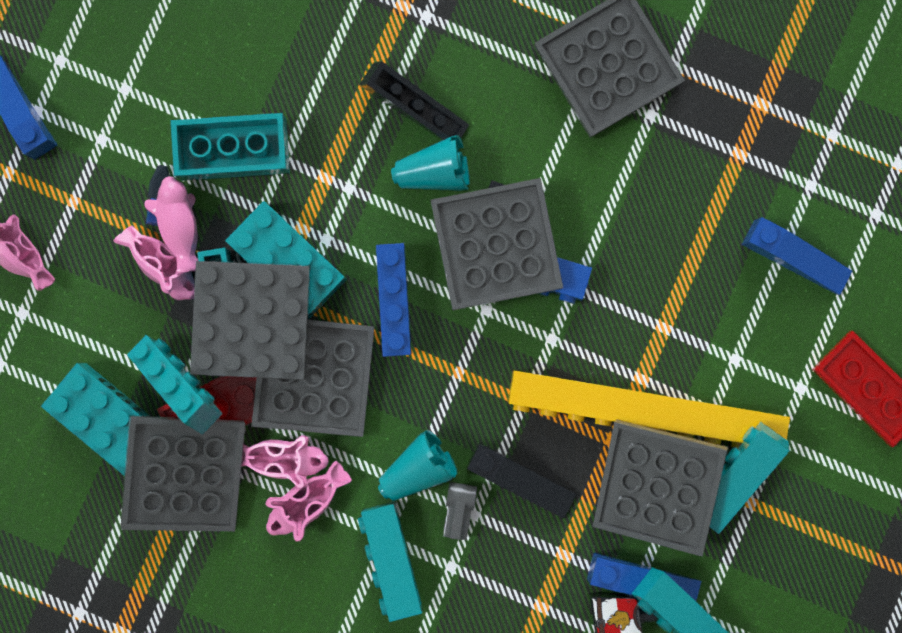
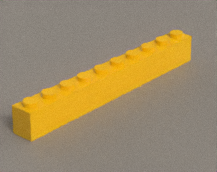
M513 371L508 404H513V410L529 412L531 407L541 409V415L557 417V412L567 413V419L584 422V417L595 418V424L611 426L612 421L620 420L665 432L667 430L677 432V435L694 438V435L705 437V442L721 445V440L732 441L731 447L739 448L744 442L742 438L747 430L752 426L756 428L760 422L787 440L790 417L520 371Z

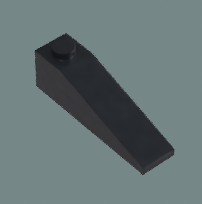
M383 61L373 62L359 84L376 98L441 140L455 135H459L461 138L469 126L468 123Z
M480 442L466 466L468 470L563 519L577 495Z

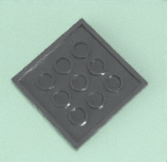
M606 0L534 43L535 49L589 138L614 125L685 81L636 0Z
M541 178L430 200L452 311L563 289Z
M196 261L190 375L304 380L310 266Z
M308 320L305 379L257 377L251 427L363 437L374 326Z
M130 416L121 530L235 532L245 422L243 420L217 419L204 434H201L185 425L180 418Z
M616 420L612 431L593 527L703 557L728 447Z

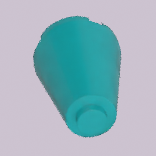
M459 135L451 136L396 161L395 167L391 169L394 184H399V187L402 189L468 190L467 185L470 184L469 168L466 156L463 157L462 152L459 151V149L464 148Z
M426 430L420 433L379 478L380 484L378 489L385 499L390 498L392 501H396L448 482L456 477L457 468L448 451L443 452L439 447L442 442L433 432Z

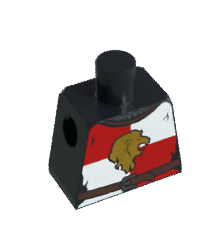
M589 593L595 633H643L642 623L657 621V617L653 613L648 615L637 606L638 600L633 595L625 593Z

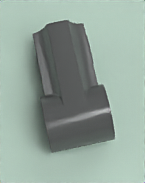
M449 482L446 507L448 508L443 530L444 537L467 540L471 510H474L477 486Z

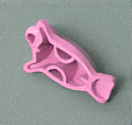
M168 176L162 180L157 200H146L145 208L156 216L163 241L169 251L177 258V272L195 271L196 261H198L195 255L198 232L192 207L196 199L193 194H187V189L182 182Z
M13 214L6 223H0V265L9 272L31 278L37 291L50 287L55 282V278L44 267L38 250L21 231L19 218Z
M132 225L113 240L117 244L129 247L142 272L148 278L160 284L163 292L169 293L176 300H191L194 298L195 281L191 273L192 271L178 273L177 258L163 242L141 235Z
M302 435L292 442L266 440L251 447L243 444L241 467L248 466L254 471L271 478L290 479L298 488H305L307 486L306 476L316 474L326 468L329 460L320 448L307 446L309 439L307 436Z
M334 461L326 474L306 479L307 486L305 488L294 486L282 497L268 498L266 506L273 509L266 525L268 533L275 536L293 532L294 540L296 542L301 541L304 538L307 525L327 509L337 488L352 481L341 464Z

